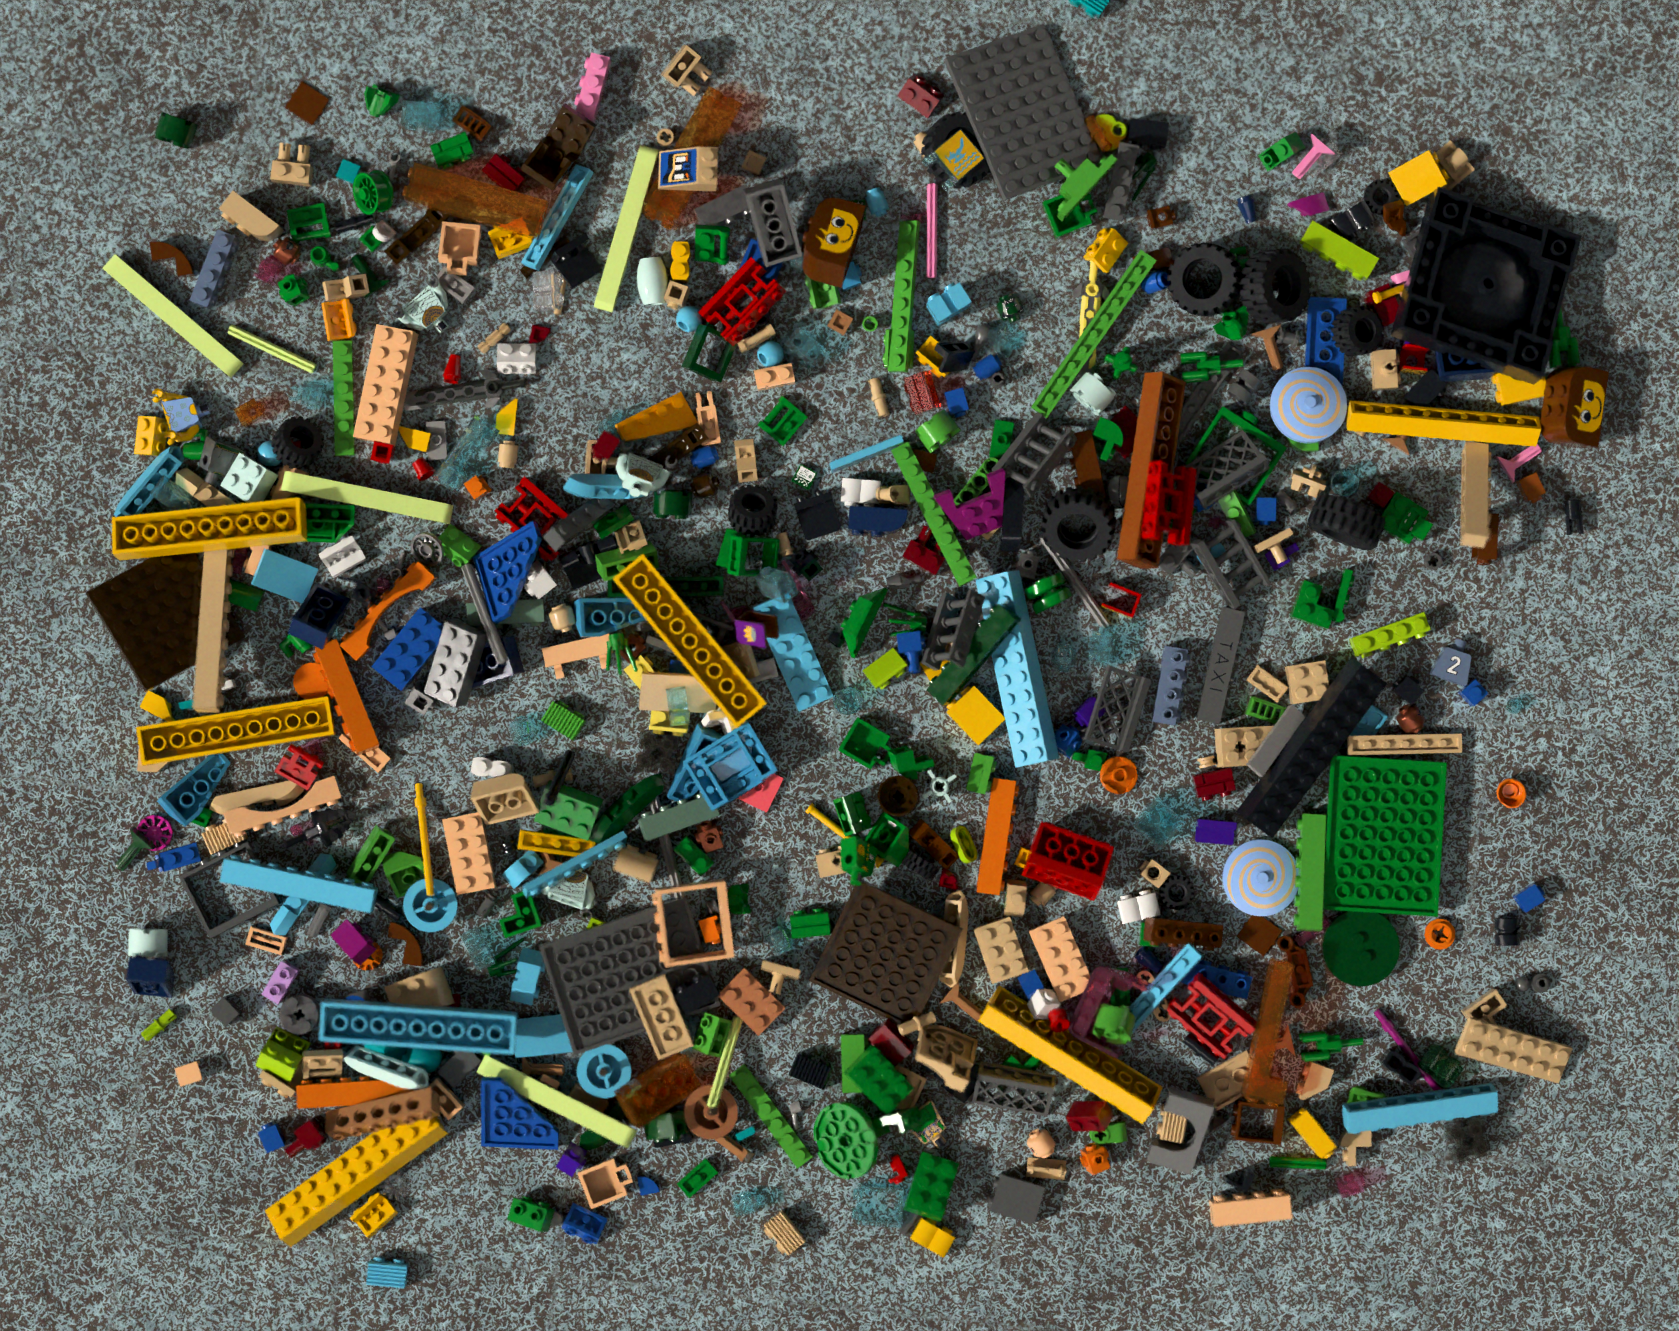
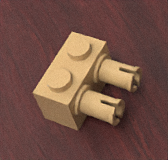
M683 45L660 75L673 86H682L694 96L697 93L695 90L699 91L701 86L692 81L688 74L693 71L706 81L709 78L708 76L712 74V71L699 62L700 55L689 46Z
M279 143V155L276 161L272 160L270 180L273 183L311 187L314 169L308 163L311 147L298 145L297 162L293 163L289 161L292 145Z

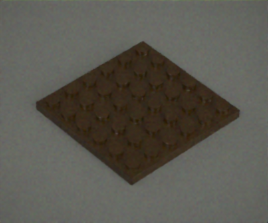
M195 553L151 557L85 593L145 693L196 665L203 566ZM231 612L227 613L229 631L226 632L225 639L228 640V647L245 638Z
M862 880L861 885L854 886L809 981L898 1024L912 1020L914 1016L919 1017L963 928Z

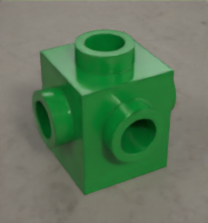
M290 274L278 282L279 294L286 303L295 307L310 298L307 291L308 285L304 278Z

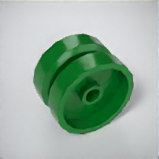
M1062 572L1047 576L1024 590L1028 599L1032 600L1038 596L1041 597V599L1032 604L1035 614L1045 611L1073 596L1069 587L1056 589V587L1065 582Z

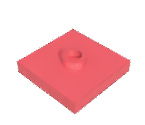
M773 774L766 781L737 799L767 813L784 778Z

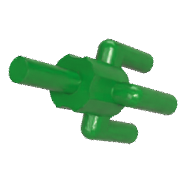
M1560 308L1549 356L1550 369L1561 366L1560 352L1567 351L1569 367L1580 363L1577 338L1571 337L1570 327H1564L1562 308Z
M1128 346L1124 347L1115 356L1107 354L1104 358V363H1112L1114 368L1111 376L1112 381H1117L1121 373L1129 370L1130 374H1135L1138 370V366L1131 363V349Z
M1205 351L1180 353L1181 365L1197 363V371L1182 372L1183 381L1186 383L1208 381L1209 375H1219L1223 368L1243 367V359L1220 361L1219 356H1208Z
M1324 1031L1299 1034V1041H1302V1043L1316 1041L1317 1051L1301 1053V1060H1304V1062L1328 1060L1331 1058V1054L1341 1053L1342 1047L1364 1044L1363 1037L1340 1040L1339 1034L1328 1035Z

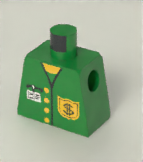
M857 836L841 839V868L851 875L850 884L861 885L862 878L872 876L878 849Z

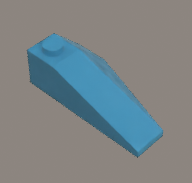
M579 598L573 602L575 624L580 637H600L647 620L629 598Z
M223 753L209 755L164 793L157 802L172 818L186 827L200 815L231 762Z

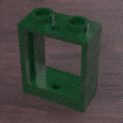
M706 323V325L699 324L681 367L711 381L721 383L737 343L732 346L720 335L721 332L716 330L717 327L710 323ZM708 333L726 341L715 371L696 363Z

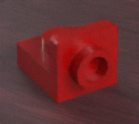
M899 1153L892 1155V1161L889 1162L893 1172H898V1174L889 1178V1182H894L895 1185L905 1181V1177L908 1176Z

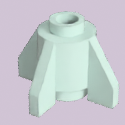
M931 770L927 771L932 780L929 785L930 791L923 795L924 799L934 794L935 796H944L948 803L952 802L947 792L949 790V782L955 779L956 775L953 774L945 779L943 777H935ZM937 783H941L943 785V788L941 790L936 789Z

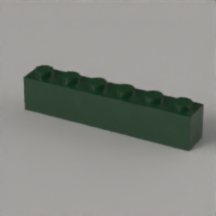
M723 576L663 577L679 597H724ZM613 579L608 580V598H628Z
M996 604L989 611L990 615L988 618L983 619L977 625L978 629L973 635L964 667H959L951 661L947 662L941 668L942 672L939 676H935L929 682L930 686L927 691L942 706L949 705L1021 621V618L1006 604Z

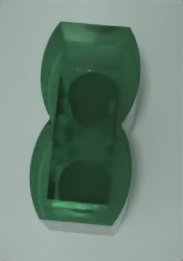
M1436 1044L1428 1047L1417 1063L1426 1074L1430 1075L1436 1083L1445 1089L1451 1087L1463 1071L1460 1062L1455 1058L1449 1057L1446 1050Z

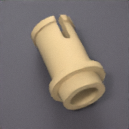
M787 532L775 535L777 539H780L779 554H782L783 558L793 555L794 548H791Z

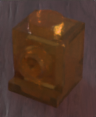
M254 398L233 409L245 428L265 417L263 412L266 411L262 402H257ZM251 409L255 410L254 416L249 415Z

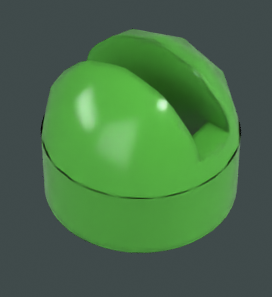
M867 316L862 322L863 328L869 332L874 331L878 327L877 319L874 316ZM869 320L875 323V326L866 323V321Z

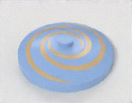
M1301 367L1286 373L1277 382L1270 397V413L1276 427L1289 439L1307 444L1318 443L1331 437L1342 425L1347 413V398L1342 385L1333 375L1319 368Z
M1257 839L1241 844L1229 855L1223 868L1222 881L1228 899L1239 910L1254 916H1269L1282 911L1292 902L1298 891V887H1295V876L1299 875V868H1296L1295 865L1296 860L1285 847L1274 841Z

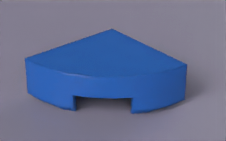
M637 1176L641 1196L660 1192L658 1185L652 1179L646 1176Z

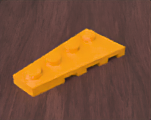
M679 392L617 423L615 428L622 441L625 439V443L631 440L634 441L653 435H662L667 432L690 428L698 423L682 392Z

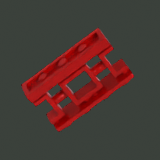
M752 257L698 312L712 325H716L720 320L727 327L720 335L732 346L739 343L743 336L756 325L763 315L769 312L770 308L786 292L775 279L768 285L760 279L766 270ZM755 279L758 283L749 290L746 286ZM762 288L766 289L768 292L759 300L756 295ZM747 292L754 300L740 313L734 305ZM728 306L731 311L723 318L720 313ZM738 316L741 320L732 327L729 323Z
M1163 461L1149 462L1142 538L1160 540L1162 532L1168 534V544L1174 546L1189 545L1197 469L1185 468L1183 466L1175 467L1174 474L1167 473L1168 463ZM1163 478L1166 479L1165 488L1162 487ZM1174 481H1177L1176 490H1173ZM1165 494L1172 496L1171 512L1163 511ZM1159 516L1162 517V526H1158ZM1170 519H1173L1172 528H1169Z
M525 476L515 487L522 494L510 508L501 503L494 510L497 513L495 517L503 524L505 522L510 524L512 527L509 530L514 533L520 528L502 512L505 510L511 515L518 508L524 514L518 522L525 526L527 525L525 521L538 508L550 519L540 531L541 537L556 522V519L551 515L553 512L562 520L568 516L565 511ZM526 487L544 505L541 507L535 502L529 509L522 503L528 496L522 489ZM550 545L547 548L552 551L551 555L539 546L538 550L540 553L538 555L546 562L548 560L554 562L555 558L560 555Z
M1200 972L1188 984V989L1192 994L1184 1002L1175 997L1167 1006L1168 1014L1173 1019L1180 1021L1187 1031L1193 1032L1201 1043H1206L1215 1055L1221 1056L1223 1059L1227 1057L1228 1053L1233 1051V1045L1229 1040L1237 1032L1246 1038L1248 1034L1256 1030L1257 1021ZM1200 993L1208 998L1203 1005L1196 1000ZM1189 1005L1196 1009L1192 1017L1184 1012ZM1209 1007L1222 1017L1212 1027L1200 1018ZM1230 1017L1237 1023L1232 1029L1225 1025ZM1218 1030L1225 1034L1220 1041L1213 1036Z

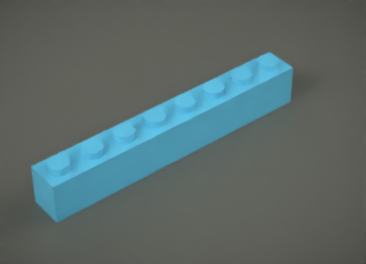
M233 854L223 860L220 882L371 913L375 907L378 888L373 887V884L369 882L358 884L354 883L355 880L350 878L339 880L335 879L336 876L330 874L320 876L315 871L305 870V872L298 871V868L292 866L282 868L279 867V864L273 862L262 864L258 859L249 858L248 861L241 859L242 856Z
M1492 1083L1345 1103L1343 1104V1125L1348 1133L1358 1134L1362 1131H1378L1383 1128L1394 1129L1398 1126H1414L1419 1123H1434L1440 1120L1450 1121L1454 1118L1490 1115L1491 1113L1498 1112V1091Z

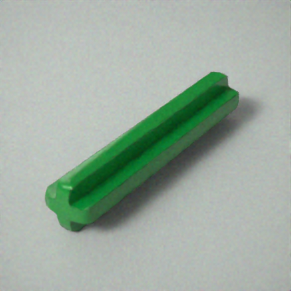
M1275 1156L1269 1158V1166L1278 1168L1324 1170L1327 1164L1325 1159Z

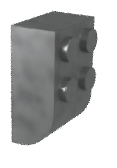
M746 184L695 208V216L701 225L732 227L737 224L736 220L742 217L744 219L750 218L743 190L747 188Z

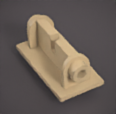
M1028 1157L1026 1177L1065 1180V1160Z

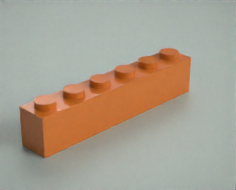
M337 639L327 642L323 650L315 646L314 660L316 664L320 663L322 667L320 671L321 677L324 682H328L330 688H327L330 699L334 698L336 702L334 709L337 716H341L344 723L341 726L344 733L349 734L351 741H348L351 751H356L358 756L379 748L378 739Z
M992 778L976 892L1000 895V892H1004L1005 880H1002V875L1007 872L1008 861H1005V854L1010 852L1011 842H1007L1008 834L1012 835L1013 823H1010L1011 815L1015 816L1016 804H1013L1014 796H1018L1019 785H1016V781Z
M370 1076L359 1077V1080L351 1081V1077L339 1078V1082H332V1079H320V1083H312V1080H301V1084L296 1085L297 1109L357 1105L413 1092L414 1089L401 1088L379 1079H371Z

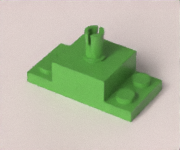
M1112 154L1108 158L1104 156L1097 164V167L1088 158L1076 169L1069 165L1064 158H1061L1054 166L1067 177L1059 190V193L1065 198L1057 209L1059 211L1057 217L1062 222L1113 168L1117 159Z

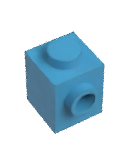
M853 261L850 263L842 287L843 291L861 285L859 276H862L859 265L855 266Z

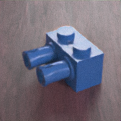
M920 631L898 633L899 655L907 657L909 674L921 673L919 656L922 654V649H925L924 635L920 636Z

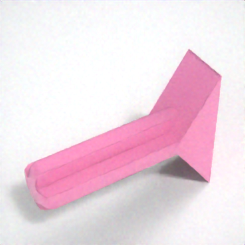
M1312 133L1313 148L1292 171L1293 175L1298 179H1301L1322 154L1335 155L1332 150Z
M1537 444L1536 447L1529 446L1510 460L1496 456V459L1512 483H1514L1515 469L1540 454L1542 450Z

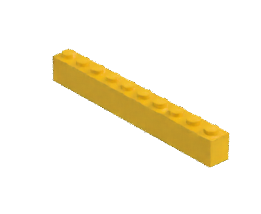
M1351 400L1345 417L1348 431L1536 447L1541 432L1540 419L1537 416Z

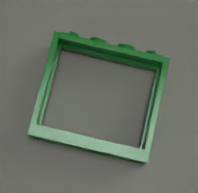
M1222 406L1184 466L1194 461L1221 418L1243 430L1276 452L1268 464L1269 469L1262 473L1248 497L1246 498L1238 493L1243 505L1248 507L1287 447ZM1201 471L1200 476L1209 480L1210 474Z

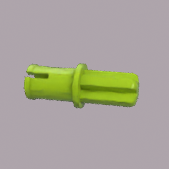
M169 1008L158 1019H154V1022L141 1033L142 1037L146 1041L151 1040L161 1030L164 1031V1028L175 1020L177 1016Z

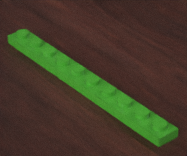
M1139 251L1031 406L1032 409L1043 414L1045 418L1049 416L1157 260L1144 251Z

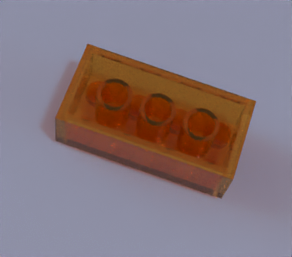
M678 1052L659 1061L615 1090L614 1094L629 1123L640 1129L702 1086L687 1056Z

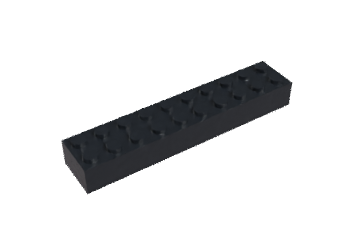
M1351 657L1236 812L1273 838L1388 683Z

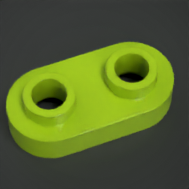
M962 825L953 828L950 836L960 860L966 864L975 861L978 853L969 831Z

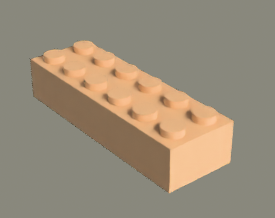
M376 324L353 437L369 442L377 441L396 445L419 334L410 330Z

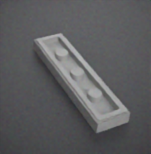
M1289 705L1246 765L1259 777H1263L1305 719V716L1293 705Z

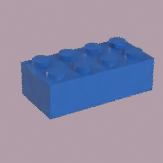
M420 607L371 667L400 691L404 692L436 653L444 625Z

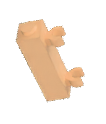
M610 634L542 648L546 668L554 666L556 679L565 678L562 664L599 656L601 669H605L607 659L606 641H609L608 636Z

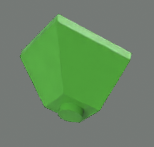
M398 851L385 856L382 860L385 875L397 898L405 896L408 889L414 883L425 879L424 866L420 857Z

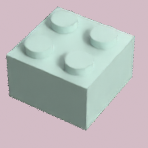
M239 452L220 486L247 503L264 501L278 474Z

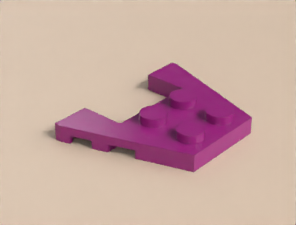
M1003 468L986 474L991 492L956 506L949 489L933 495L936 502L966 540L1002 527L1005 471Z

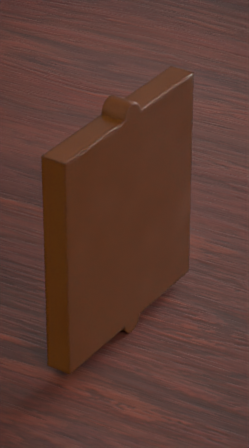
M301 81L295 92L291 93V98L284 108L313 126L319 115L323 114L322 111L330 99Z
M1252 915L1247 922H1244V927L1236 937L1262 956H1265L1270 947L1275 945V940L1282 930L1263 916Z

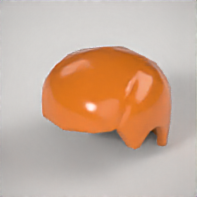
M1515 778L1504 779L1499 783L1496 790L1499 802L1507 808H1518L1527 797L1525 786Z

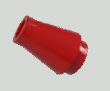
M450 355L442 375L444 382L458 384L459 380H461V356Z

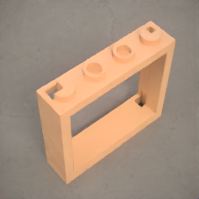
M724 879L654 888L655 893L652 894L653 905H657V912L654 913L655 924H659L660 929L659 932H656L657 941L662 946V951H659L660 962H664L665 967L734 958L726 882ZM717 887L724 950L669 957L662 894Z

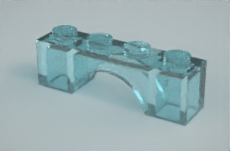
M475 415L433 476V479L457 494L467 480L466 465L470 457L478 449L489 447L500 431Z

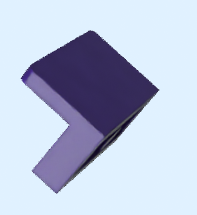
M1197 819L1195 842L1233 845L1234 830H1236L1237 823Z

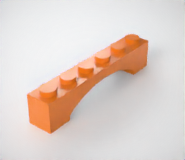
M413 562L407 568L408 573L404 577L400 576L393 583L395 587L391 591L387 590L382 594L380 603L378 605L373 604L367 611L369 614L364 619L360 618L354 624L356 628L351 633L348 631L341 638L342 643L340 646L355 661H359L372 648L369 645L372 632L383 613L404 595L416 590L425 592L438 578L422 562Z

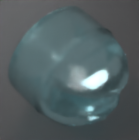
M1511 698L1506 704L1508 712L1511 714L1519 713L1522 709L1521 700ZM1517 705H1518V707H1519V708L1510 709V707L1517 706Z

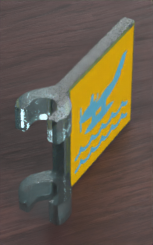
M959 129L921 162L925 167H928L935 160L950 177L941 185L947 191L982 162L985 157L966 134Z

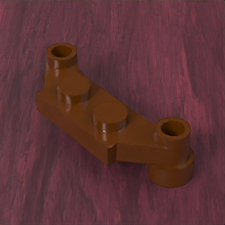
M1284 935L1278 938L1277 946L1280 950L1286 952L1294 989L1289 997V1002L1293 1007L1300 1008L1305 1004L1307 991L1310 987H1313L1305 948H1299L1289 936ZM1285 939L1287 941V945L1283 947L1281 945V942ZM1298 996L1299 1001L1294 1003V997Z

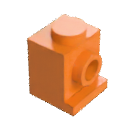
M482 475L474 476L464 483V486L475 501H478L492 491Z
M718 915L698 921L705 943L710 942V945L721 942L720 934H722V928L720 923L715 922L718 919Z

